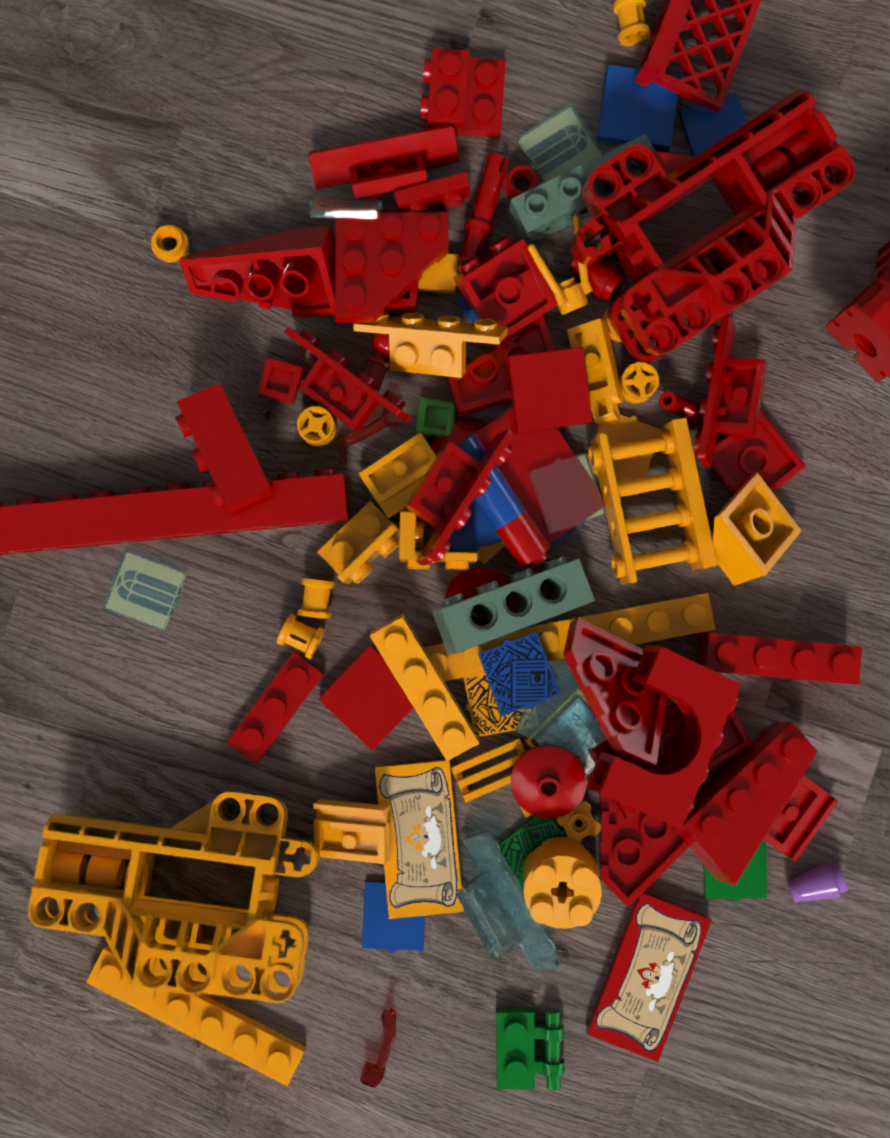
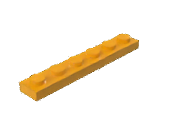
M108 944L103 948L86 981L87 984L285 1086H288L306 1049V1046L203 993L187 995L131 987Z

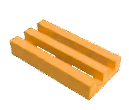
M519 737L451 766L465 803L511 783V773L472 790H469L467 787L474 782L514 766L519 757L525 753ZM516 748L518 755L463 777L462 771Z

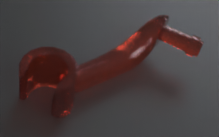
M384 408L382 417L362 427L359 433L354 431L337 441L339 464H347L348 446L355 445L386 427L393 430L398 429L402 423L387 421L386 417L390 411Z
M392 1008L384 1010L381 1015L383 1041L375 1064L366 1061L360 1077L361 1083L370 1087H377L384 1078L385 1066L396 1038V1013Z

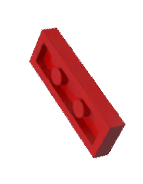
M296 651L293 652L226 743L257 765L325 673Z

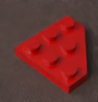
M355 212L336 214H375V212ZM376 212L375 218H336V323H374L385 313L384 309L398 296L401 298L422 278V274L435 262L439 263L448 254L449 250L448 212Z
M577 617L570 622L563 656L616 755L646 769L657 765L667 696L631 680L644 649Z
M600 794V879L629 907L689 846L670 824L641 811L630 818H624L615 800Z

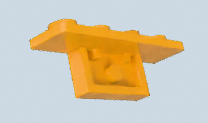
M385 311L374 323L353 324L354 331L389 334L390 371L462 378L466 373V342L499 345L508 334V326L497 325V321L491 319H479L474 321V323L460 322V318L455 316H442L437 320L424 319V315L420 313H406L400 317L389 316L388 311Z

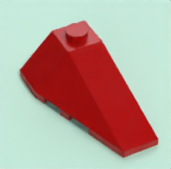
M331 225L291 229L182 256L179 259L191 294L229 302H235L237 299L258 303V308L270 310L272 306L292 310V315L302 317L335 315L336 242Z

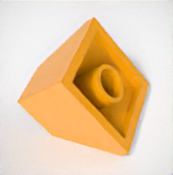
M758 473L753 474L714 518L713 546L717 564L734 586L765 576L802 531Z

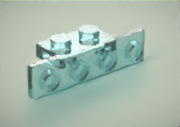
M489 831L465 837L462 841L480 873L455 893L491 959L503 958L519 944L534 972L557 969L561 965V961L555 952V947L547 937L541 924L533 920L525 903L524 893L518 884L517 877L511 872L496 840L493 839Z

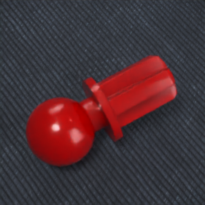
M375 333L372 339V347L375 354L373 357L365 356V359L368 361L363 372L377 381L374 389L379 392L387 371L390 369V364L387 363L390 358L389 334Z

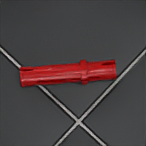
M489 153L486 156L470 219L466 220L464 225L466 234L457 260L460 264L476 255L479 260L482 259L487 239L492 237L494 228L491 224L505 173L509 166V159H503V156L500 154Z

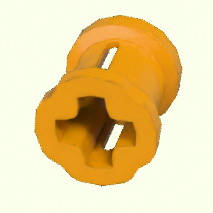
M616 0L613 3V13L618 16L620 33L618 34L620 45L633 46L643 43L650 38L651 31L649 25H646L643 10L646 6V0Z
M302 578L301 584L305 586L302 608L298 609L297 615L331 619L328 607L330 591L332 588H335V582Z
M291 613L280 631L277 644L282 646L286 643L304 652L306 658L312 659L323 638L325 629L321 627L315 629L298 621L297 616Z

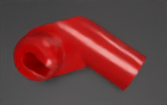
M666 391L659 397L660 407L679 417L686 418L689 430H698L703 426L699 405L672 391Z

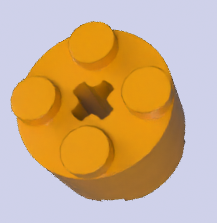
M550 838L543 841L541 846L533 852L531 851L526 857L523 867L524 900L533 920L550 927L563 929L589 924L599 907L602 890L597 862L593 855L584 848V845L571 838Z

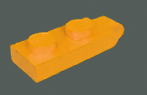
M599 318L567 329L571 349L583 347L590 406L595 423L599 425L619 419L618 404L623 402V394L606 320Z

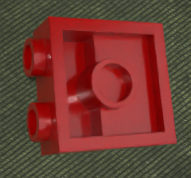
M432 48V59H424L423 83H430L429 96L422 95L421 119H427L428 128L453 124L455 135L500 138L506 60L469 58L470 50Z
M509 235L494 241L489 246L491 253L479 260L476 255L463 261L457 267L460 273L452 277L470 310L476 313L478 319H491L497 321V325L508 326V334L503 340L558 305L546 280L528 251V246L524 239H510Z

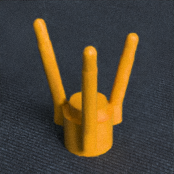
M579 215L573 216L574 236L581 228ZM533 244L528 245V251L554 294L561 315L589 304L586 294L593 292L588 278L587 264L578 262L580 283H577L575 277H572L558 284Z

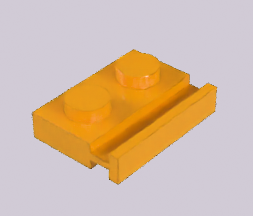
M420 432L358 474L386 517L390 519L405 509L404 506L437 456Z
M319 799L313 803V809H316L314 846H316L319 852V857L386 864L390 860V822H388L387 817L389 806Z

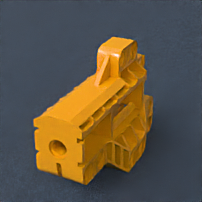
M224 792L171 828L56 813L52 814L44 825L42 835L44 842L39 850L34 875L36 882L31 890L28 915L31 922L41 928L104 936L131 987L187 995L207 993L280 1003L288 1000L302 981L309 942V927L302 918L297 916L273 913L279 888V877H276L275 874L303 877L313 872L317 867L319 852L316 846L310 842L285 838L288 809L283 801L269 796ZM230 798L236 799L240 805L239 816L232 821L228 820L223 814V805ZM268 803L275 805L279 813L277 821L271 826L264 824L260 819L261 808ZM284 841L290 842L285 853L295 854L300 851V847L305 848V855L310 856V862L304 864L299 869L297 868V861L288 859L283 861ZM156 853L256 867L249 909L149 896ZM125 860H130V862H129V864H128V866H127V869H126V873H125V868H126V861H125ZM283 863L285 866V871H282ZM124 879V889H120ZM95 906L99 911V917H97L94 912ZM172 920L181 922L178 936L173 935L170 931ZM204 925L216 926L213 940L202 939ZM284 930H289L290 938L296 940L288 948L287 954L280 956L281 951H286L288 943L287 937L282 936ZM238 965L244 966L249 970L250 980L243 979L239 975ZM275 971L285 972L289 976L290 984H280L275 977Z

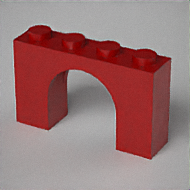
M646 645L631 680L669 697L679 707L685 723L683 744L671 761L653 769L640 768L601 751L586 787L682 830L685 820L693 813L694 799L699 786L705 782L708 776V764L713 752L723 740V728L726 720L738 703V691L741 684L662 646Z

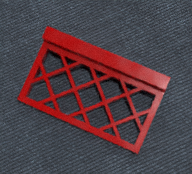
M664 0L634 82L646 88L653 82L717 114L722 109L761 0H748L742 3L740 0H729L731 6L722 10L718 9L715 0H704L709 14L698 18L691 5L693 0ZM735 14L740 25V31L729 34L723 17ZM713 21L720 38L707 42L700 25ZM691 29L698 45L685 50L679 34L682 31ZM723 45L729 61L718 66L711 49ZM701 53L708 70L695 74L689 56ZM679 60L686 77L678 80L666 74L665 71L669 63ZM712 77L718 90L715 98L703 92L699 83L700 80Z

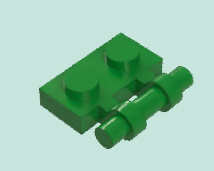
M496 1007L497 1089H535V1074L546 1075V1088L548 1090L561 1089V1075L565 1072V1061L561 1058V1041L564 1039V1025L560 1024V1010L554 1008L546 1009L545 1022H534L533 1007ZM534 1039L545 1040L546 1056H535Z

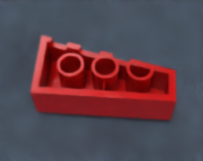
M793 722L773 723L753 742V746L743 751L695 797L693 813L685 820L682 830L672 826L717 881L734 886L737 884L818 751Z

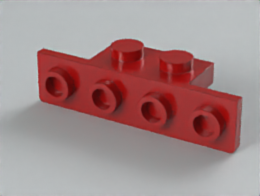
M453 124L313 150L308 153L316 190L352 183L355 199L361 197L364 199H375L386 192L427 183L425 168L459 162Z
M727 314L721 318L720 327L714 328L712 344L713 349H716L714 362L708 363L706 381L707 384H710L708 397H703L700 405V418L704 419L702 432H697L694 439V454L698 455V459L704 468H712L718 433L756 435L767 370L765 359L731 358L736 327L731 315Z
M288 326L284 333L319 358L299 386V390L358 433L379 403L407 423L410 422L412 416L403 410L406 403L389 390L382 395L374 389L377 384L376 380L360 369L356 374L348 370L346 366L349 361L332 348L328 353H325L318 347L321 340L305 328L298 333Z
M507 429L497 434L479 462L451 441L445 443L404 506L436 529L415 562L421 566L432 564L434 561L438 563L446 555L451 546V543L447 540L455 528L457 530L461 529L469 519L472 511L468 507L475 496L481 497L492 482L489 474L494 466H500L509 456L512 450L509 443L515 433Z

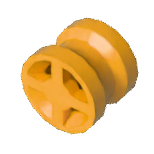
M646 362L630 364L619 378L623 399L631 404H640L648 400L656 392L659 385V376L656 369Z
M320 406L306 408L300 413L297 420L299 435L309 445L324 447L334 440L337 433V425L332 415L325 408Z

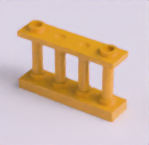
M686 418L672 420L662 426V432L659 437L609 446L607 434L603 433L591 440L592 446L588 447L591 467L597 468L615 556L611 557V567L615 578H620L621 585L636 583L635 571L681 561H686L690 564L692 571L718 566ZM660 451L667 454L670 466L667 473L616 482L612 461ZM670 488L672 491L675 490L678 505L675 506L674 510L624 519L620 497ZM675 524L683 527L686 542H683L682 546L632 556L628 534Z

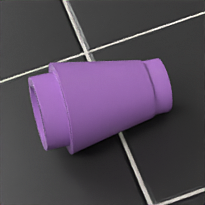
M824 861L794 877V879L787 881L795 903L841 898L840 894L848 891L837 861L829 864L827 861Z

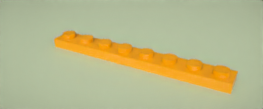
M708 593L578 617L634 645L716 630ZM576 618L525 627L456 654L448 655L444 643L424 646V649L444 681L485 674L478 655L479 653L503 645L505 639L513 641L535 632L538 634L548 661L564 659L563 653L569 625Z

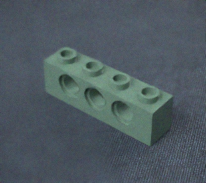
M647 134L635 138L512 198L508 215L519 237L523 238L526 244L529 245L572 224L574 215H579L580 220L591 215L581 198L582 187L589 175L597 167L631 145L642 144L651 151H655ZM633 160L626 161V167L630 173L634 175L642 174L641 167L637 162ZM593 183L594 191L598 195H610L609 187L605 183Z
M565 556L543 563L546 571L533 575L531 568L510 575L512 583L499 587L496 580L475 588L478 596L465 600L461 593L442 600L443 608L432 613L447 654L451 655L594 602L595 599L580 559L567 563ZM542 581L547 582L552 588L550 600L545 599L540 592ZM509 593L516 596L519 601V608L516 613L511 612L506 606V597ZM474 606L480 607L485 613V621L482 626L476 625L471 619V610Z

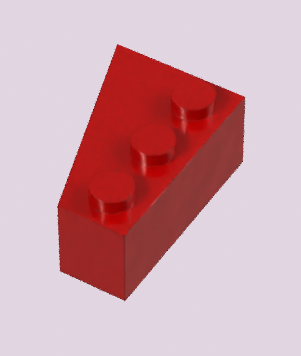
M218 383L176 401L181 414L175 416V419L184 438L191 436L197 447L191 453L200 472L208 470L214 482L207 486L217 507L225 504L228 513L231 514L270 496V485L221 384Z

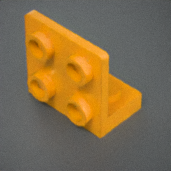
M369 501L317 553L339 575L338 578L343 583L350 584L353 581L359 584L374 570L370 564L380 554L386 558L399 546L398 537L400 536V529Z
M400 512L399 560L407 562L408 569L430 570V564L421 566L415 562L421 551H416V547H424V522H417V515L412 512ZM447 552L438 563H445V570L464 571L469 569V564L477 562V553Z

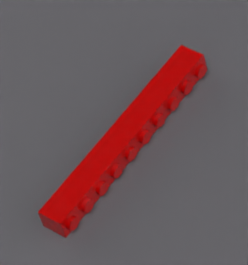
M334 468L315 470V476L300 478L299 472L277 474L278 480L268 481L271 490L270 496L231 514L228 513L225 504L217 507L207 486L214 483L213 480L203 481V487L189 488L188 483H172L165 485L166 491L152 492L151 487H132L128 489L129 494L115 496L113 490H100L91 492V498L77 499V494L54 495V502L40 503V498L29 497L16 499L17 505L3 506V502L0 501V556L349 522L347 480L344 474H337V469Z

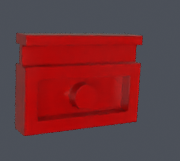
M803 775L764 840L796 862L839 801Z

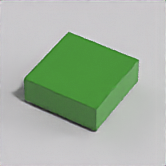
M420 397L415 435L421 432L423 436L429 437L448 436L451 433V428L454 427L455 403L453 401Z

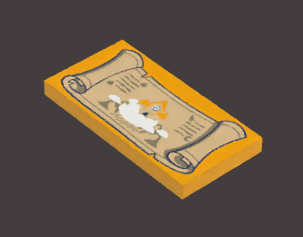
M450 760L375 766L378 805L389 806L387 817L388 822H390V860L384 864L389 919L464 912Z

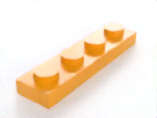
M402 613L371 631L370 638L446 761L478 745L479 737L404 614Z

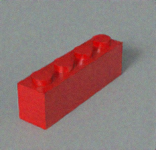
M701 632L699 633L697 663L721 673L859 685L862 647Z

